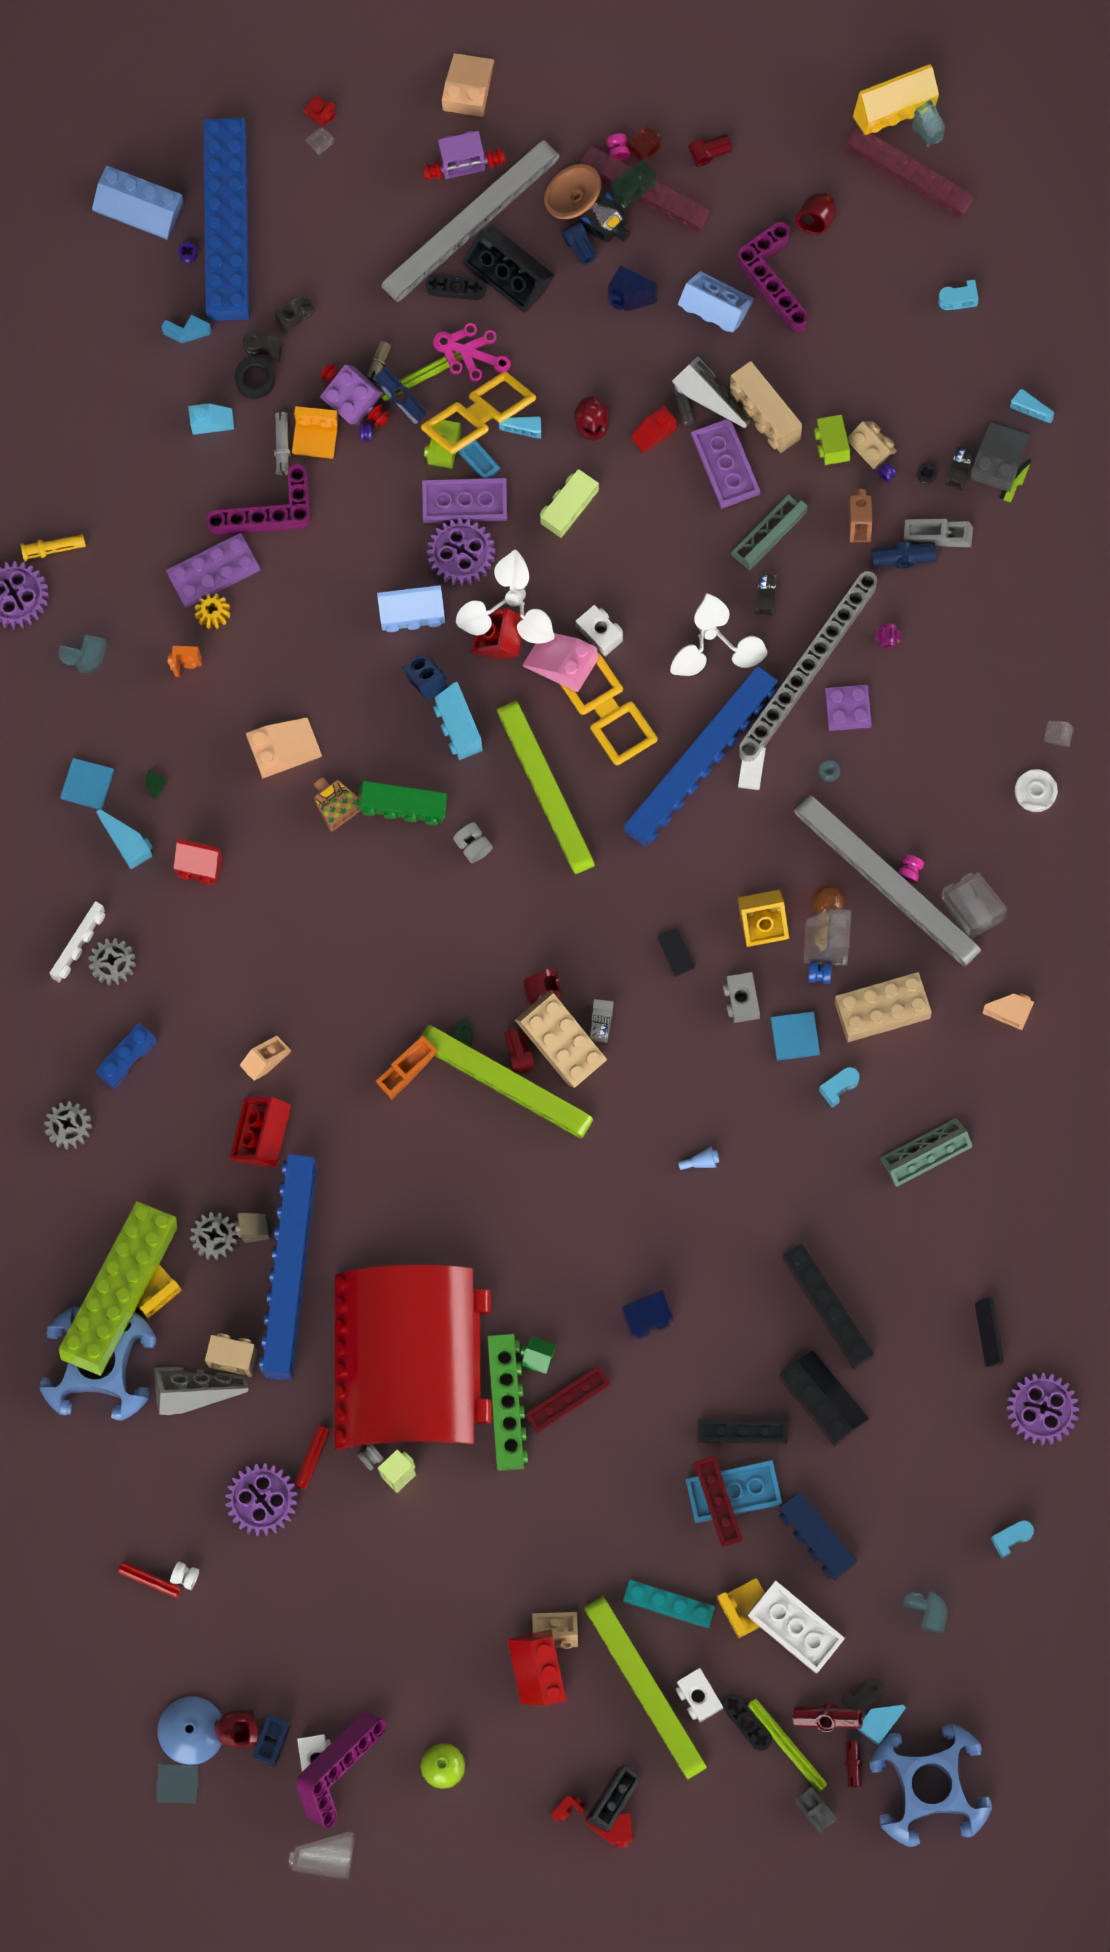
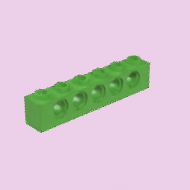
M514 1334L488 1336L497 1470L524 1469V1463H528L527 1449L523 1450L522 1441H526V1427L521 1428V1419H525L524 1405L520 1406L519 1397H523L522 1383L518 1384L517 1376L522 1375L521 1362H516V1353H520L519 1340H515ZM504 1353L511 1356V1360L506 1364L499 1361L500 1355ZM509 1375L513 1378V1381L510 1385H503L500 1382L501 1378ZM504 1398H513L514 1404L511 1407H504L502 1405ZM507 1419H513L516 1422L513 1429H506L503 1426ZM509 1441L516 1442L518 1444L517 1449L514 1451L506 1450V1443Z

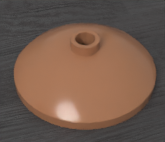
M586 164L573 165L559 172L549 183L545 192L544 202L550 214L559 219H571L589 210L597 200L601 190V178L598 172Z

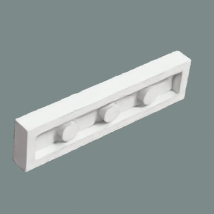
M95 901L49 974L52 979L60 982L62 978L65 979L71 970L70 965L74 960H78L82 953V946L85 942L88 943L94 934L93 929L97 924L100 925L105 917L103 905Z

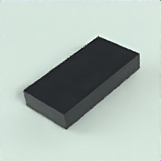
M678 929L658 936V941L675 977L695 969Z

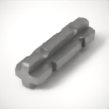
M674 388L683 425H692L694 419L688 397L684 393L680 394Z

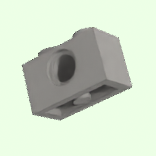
M752 972L727 976L723 989L725 996H729L730 1004H727L728 1016L733 1017L734 1023L760 1019ZM744 994L747 999L744 1002H738L735 996Z

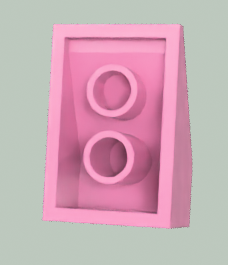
M554 633L555 638L552 641L536 643L524 661L523 667L576 692L580 690L599 659L597 648L578 638Z

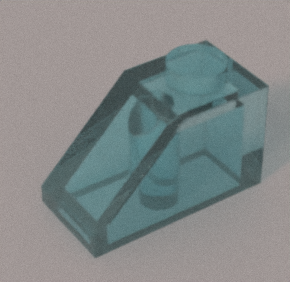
M931 100L914 112L912 130L928 147L933 143H939L943 139L945 125Z

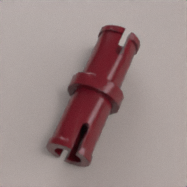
M845 1741L847 1786L849 1788L862 1787L861 1767L863 1766V1761H860V1741Z

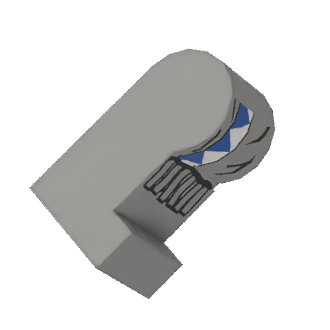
M594 999L590 1034L592 1041L608 1042L614 1001Z

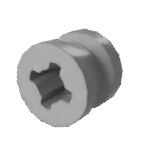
M368 1444L363 1452L360 1451L356 1454L370 1471L374 1469V1465L377 1462L381 1463L384 1460L372 1444Z

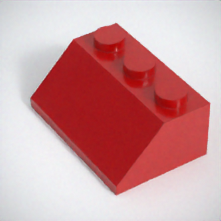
M244 1097L229 1160L259 1167H276L291 1104L274 1097Z
M551 1629L507 1639L521 1704L545 1706L566 1701Z

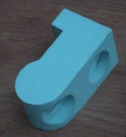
M975 280L967 281L966 287L943 288L939 293V306L944 310L977 306L979 298Z
M849 1067L820 1086V1093L832 1108L839 1103V1095L846 1090L854 1089L858 1085L859 1073L856 1069Z
M1020 1521L993 1535L991 1540L1000 1557L1003 1558L1009 1555L1011 1552L1009 1547L1014 1544L1030 1540L1034 1533V1528L1030 1522Z

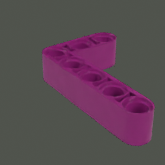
M778 222L739 249L738 266L788 328L795 333H800L806 329L807 313L765 262V260L781 250L789 242L790 230L788 225ZM783 233L785 236L777 237L775 234ZM765 244L768 248L761 249L759 246ZM744 256H749V257H751L752 259L749 260V261H746V260H743L742 258H743ZM761 271L764 275L757 276L755 273ZM775 287L777 288V290L771 292L768 290V288ZM783 302H787L790 304V306L783 307L780 304ZM801 318L803 321L797 323L794 322L793 319Z
M300 464L292 465L288 469V505L214 510L206 516L209 531L214 535H228L306 528L310 523L309 488L306 469ZM296 474L303 475L301 479H293V476ZM299 493L304 495L302 499L294 498ZM299 513L305 514L303 519L295 518ZM277 515L284 516V519L276 521L274 518ZM256 517L264 518L261 522L253 521ZM236 518L242 519V522L239 524L232 523ZM214 520L222 521L217 526L211 524Z
M367 1711L361 1713L298 1776L296 1786L309 1820L326 1829L335 1823L337 1812L329 1788L384 1734L387 1726L385 1720Z

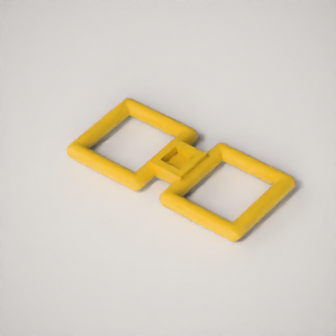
M502 372L469 394V398L475 404L466 409L459 402H455L421 425V429L449 453L454 454L487 433L489 427L485 424L487 421L494 418L499 423H502L534 402L536 395L509 373ZM505 381L525 398L500 413L480 396ZM458 412L477 429L452 444L432 427Z
M598 652L599 659L596 664L613 688L584 705L574 690L563 685L561 687L581 715H585L594 709L600 719L593 723L590 729L615 765H620L656 743L658 738L632 701L627 702L621 707L617 705L613 697L623 691V686ZM630 712L647 738L618 755L601 728L625 713Z

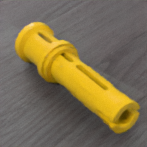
M83 534L45 542L40 539L36 543L26 545L20 543L24 562L36 557L45 558L47 554L86 547Z

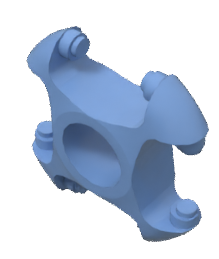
M72 1306L52 1320L47 1326V1338L58 1339V1337L62 1336V1331L68 1332L80 1307ZM133 1313L127 1325L130 1329L123 1332L114 1350V1368L108 1376L92 1380L82 1375L80 1367L68 1363L64 1378L59 1386L55 1387V1383L52 1382L53 1379L42 1378L39 1389L47 1403L58 1414L71 1415L72 1404L69 1403V1400L64 1399L72 1393L100 1392L120 1398L122 1404L112 1408L111 1414L112 1419L119 1421L131 1417L146 1404L150 1393L148 1388L138 1387V1390H134V1395H129L126 1387V1366L134 1342L141 1339L140 1344H143L144 1348L151 1349L156 1345L157 1338L153 1330L139 1314Z
M953 1723L941 1726L943 1737H947V1740H954L953 1746L949 1749L929 1756H900L893 1750L898 1749L899 1745L902 1744L900 1733H891L880 1742L869 1761L872 1773L882 1772L883 1768L886 1767L885 1761L893 1764L903 1789V1818L900 1822H896L895 1816L892 1817L891 1814L880 1815L879 1820L881 1828L889 1836L905 1846L914 1847L920 1844L918 1833H915L914 1830L908 1831V1825L921 1817L934 1813H958L965 1815L968 1821L962 1822L963 1825L960 1826V1832L962 1837L967 1838L973 1837L981 1829L992 1810L990 1797L978 1799L979 1802L976 1803L977 1809L972 1808L966 1801L959 1781L958 1754L960 1749L965 1748L966 1754L978 1756L981 1755L982 1748L981 1743L973 1735ZM935 1766L947 1775L950 1782V1791L944 1801L937 1804H927L916 1797L912 1789V1777L919 1768Z

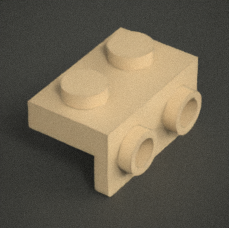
M862 421L847 439L849 444L873 469H877L890 454H895L897 450L893 447V441L887 436L884 437L879 432L881 429L876 423Z

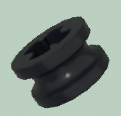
M927 463L918 468L917 478L921 483L930 484L935 480L936 469L933 465ZM925 469L928 472H932L928 479L926 476L921 475Z

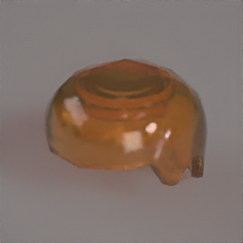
M833 886L820 887L812 894L810 899L811 909L822 918H834L842 912L845 906L844 895Z

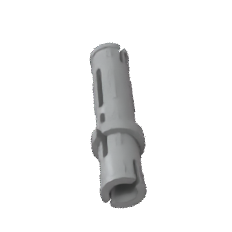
M279 412L275 414L276 449L274 450V456L276 457V474L283 475V471H285V475L288 474L289 457L291 456V451L288 449L289 415L286 412H281V416Z

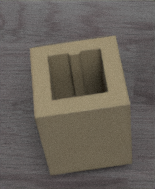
M238 1213V1220H235V1229L238 1238L242 1237L244 1243L270 1239L266 1214Z

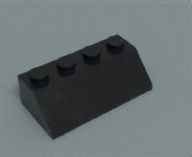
M493 225L479 231L462 262L524 313L545 293L555 276Z
M814 1351L801 1357L779 1374L780 1381L834 1447L869 1420L867 1415Z

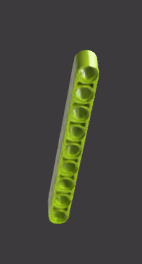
M517 700L497 708L501 722L573 873L576 875L594 867L595 864Z
M427 1025L420 1036H424L438 1051L435 1056L579 1138L584 1137L594 1120L587 1113L431 1025Z
M601 1596L586 1605L584 1609L686 1779L688 1780L705 1770L707 1767L606 1599Z

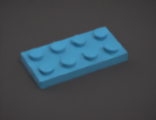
M773 1460L720 1471L735 1515L782 1505ZM698 1476L685 1479L695 1523L712 1520Z

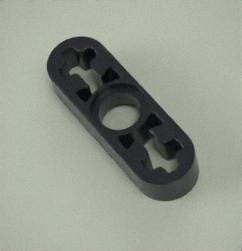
M431 275L426 280V290L432 296L480 300L486 294L485 284L480 279ZM434 282H438L439 285L436 289H432ZM444 282H447V283H446V289H447V291H444V287H443V286H444ZM453 283H459L462 288L458 292H453L450 290V286ZM465 284L468 285L467 293H465ZM475 286H479V290L477 293H474L473 291Z
M734 1694L726 1696L722 1706L727 1716L754 1749L758 1751L767 1750L771 1745V1736L739 1696ZM728 1700H737L738 1704L736 1706L740 1712L742 1708L746 1710V1712L739 1715L737 1720L733 1717L737 1715L735 1710L727 1709L729 1705ZM745 1716L753 1719L754 1724L750 1729H744L740 1725V1720ZM757 1726L760 1728L757 1733L761 1737L764 1735L767 1737L765 1746L762 1744L756 1745L757 1738L754 1734L752 1737L748 1736V1733L753 1732Z

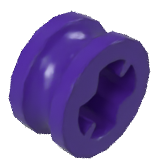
M184 242L179 246L178 253L181 261L192 263L197 259V249L193 243ZM184 250H191L192 255H185Z
M370 422L367 425L360 423L361 442H364L366 439L372 441Z
M887 462L882 463V467L876 469L878 475L887 483L891 482V478L897 476L893 467Z

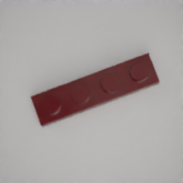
M597 1366L527 1412L525 1416L538 1434L611 1386V1383L601 1368Z
M715 1455L694 1462L721 1548L743 1542Z

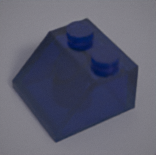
M620 265L608 285L609 303L614 308L625 311L655 304L657 301V283Z
M663 1290L622 1307V1316L632 1339L635 1337L638 1339L645 1338L650 1335L649 1331L658 1329V1331L664 1330L673 1322Z

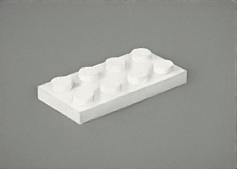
M777 1581L772 1583L747 1615V1617L816 1674L845 1639Z

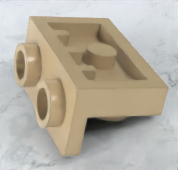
M577 1612L532 1613L533 1633L551 1629L555 1648L570 1649L578 1647Z

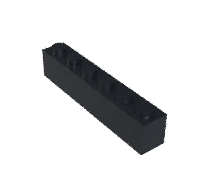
M801 1243L783 1254L782 1260L853 1369L855 1370L871 1360L874 1353L803 1244Z

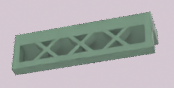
M788 494L731 552V555L750 571L807 513V505L802 500L798 503ZM789 502L794 508L788 514L783 515V507ZM771 519H781L773 529H769L768 522ZM766 533V536L758 544H754V537L757 534ZM743 548H752L745 558L738 554Z
M955 1118L880 1157V1160L889 1172L893 1184L898 1187L973 1146L967 1130ZM954 1127H957V1129H958V1130H956V1131H954V1132H952V1133H947L949 1130L953 1129ZM932 1139H937V1141L933 1143H928V1141ZM913 1149H918V1151L914 1153H909V1151ZM893 1159H899V1161L891 1165L889 1164Z

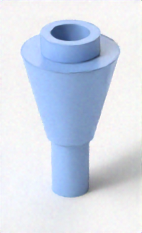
M709 1147L692 1158L679 1161L678 1163L680 1170L690 1167L717 1168L716 1163H719L720 1160L717 1150Z

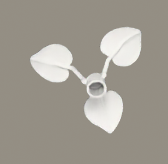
M515 549L497 563L494 571L495 578L499 584L510 586V590L505 598L488 611H486L485 604L482 601L474 600L466 603L457 614L456 624L470 634L482 635L491 627L492 621L489 614L505 603L512 607L519 605L520 617L523 619L517 625L520 636L531 643L539 644L552 641L555 638L552 622L544 611L531 609L524 615L525 603L523 600L526 597L524 587L529 581V571L523 557Z
M706 593L694 616L695 624L700 631L698 635L699 649L693 644L683 647L672 661L670 672L681 676H692L701 672L707 661L706 656L701 653L703 651V639L711 640L716 635L735 651L732 661L735 665L742 668L757 665L767 656L768 651L763 641L756 636H747L739 641L737 647L733 646L716 627L727 623L729 619L727 606L717 597Z

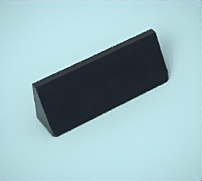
M988 1297L976 1302L975 1309L985 1366L994 1367L1002 1365L1004 1357L994 1300L992 1297Z
M620 1766L615 1771L585 1821L609 1832L640 1782L641 1777L627 1766Z

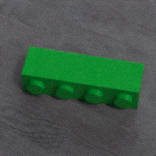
M363 781L359 786L357 811L363 812L362 814L367 816L379 814L384 815L383 817L387 819L399 817L404 818L407 822H417V820L425 821L428 825H438L445 818L447 793Z

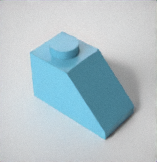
M214 404L188 406L193 435L234 430L232 408Z
M904 1705L871 1709L868 1713L864 1711L863 1726L857 1730L879 1745L906 1707Z

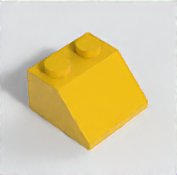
M780 890L738 897L740 918L747 947L789 939L785 906Z

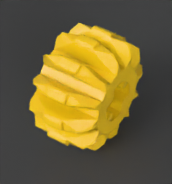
M208 593L206 594V600L200 598V604L195 605V610L198 611L195 613V617L200 619L199 624L201 626L206 624L207 629H210L212 625L218 629L219 623L226 625L225 618H230V613L228 612L230 605L225 604L226 598L222 597L219 599L217 593L213 598Z

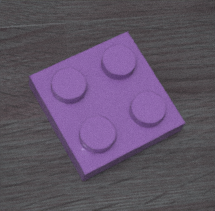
M868 685L825 688L829 731L871 728Z

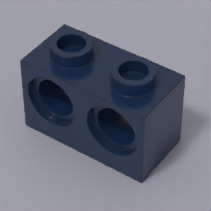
M424 654L402 667L410 684L426 701H429L448 688L444 681L447 677L441 668L438 669L434 660H428Z
M268 1714L252 1758L276 1767L291 1723Z

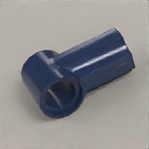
M580 221L561 230L565 243L573 249L581 265H587L597 258V253L588 240L587 232Z

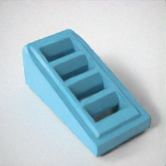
M1020 389L1011 400L1010 408L1047 423L1053 421L1054 412L1025 390Z
M510 417L499 423V430L541 439V417Z

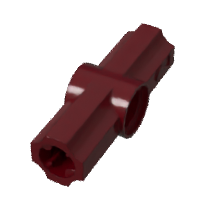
M826 1703L823 1707L795 1706L793 1710V1723L796 1727H816L823 1732H830L834 1728L861 1729L863 1726L864 1716L863 1710L860 1708L838 1707L834 1703Z

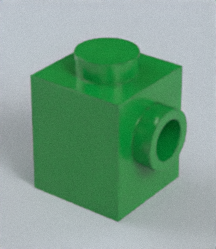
M531 1337L529 1343H524L520 1356L524 1358L521 1366L547 1374L553 1360L556 1344Z

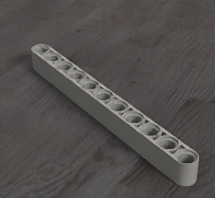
M545 140L538 143L387 277L382 284V288L396 302L402 300L553 166L560 156L559 153Z
M870 571L861 573L741 741L739 746V757L741 760L746 762L754 761L768 744L875 593L877 577L874 573ZM870 581L872 586L866 587L862 582ZM857 597L861 601L859 603H852L850 599ZM840 614H846L849 616V618L847 620H842L838 616ZM833 630L837 635L831 637L827 635V632ZM822 647L825 649V652L817 653L815 649ZM811 664L814 668L806 670L803 668V665ZM794 680H798L802 683V685L799 687H795L791 684V682ZM787 697L790 702L781 703L779 699ZM769 714H776L778 718L770 720L767 716ZM759 730H762L766 733V735L764 737H758L755 733ZM745 747H752L754 752L747 754L743 750Z
M808 795L794 809L795 814L961 965L966 967L981 950L973 940L813 796Z

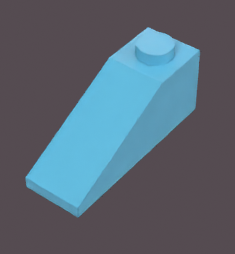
M100 809L96 811L130 870L153 857L150 851L153 847L147 837L143 839L140 833Z

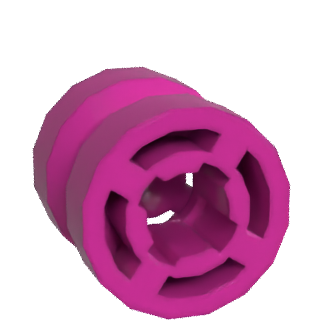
M613 134L606 139L607 146L610 148L609 156L611 161H623L630 157L629 148L626 147L627 137L625 134Z
M905 855L903 859L904 865L899 869L898 874L909 883H917L919 879L918 873L923 869L925 862L918 857Z

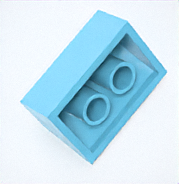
M455 682L435 697L436 705H433V709L437 718L441 716L443 721L441 728L444 736L449 735L451 743H448L452 755L456 754L458 759L461 760L482 752L483 749L477 727L459 684Z

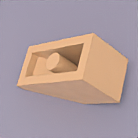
M1011 994L985 1004L983 1014L1023 1030L1034 1002L1027 995Z
M275 1036L252 1048L240 1066L255 1081L270 1072L291 1050L278 1036Z

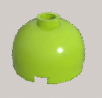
M439 1743L425 1751L421 1758L420 1768L422 1776L428 1784L435 1788L445 1789L451 1788L460 1782L465 1773V1761L458 1748L451 1744Z

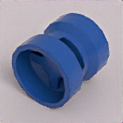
M810 961L808 983L822 981L823 984H830L831 962L818 964L816 961Z

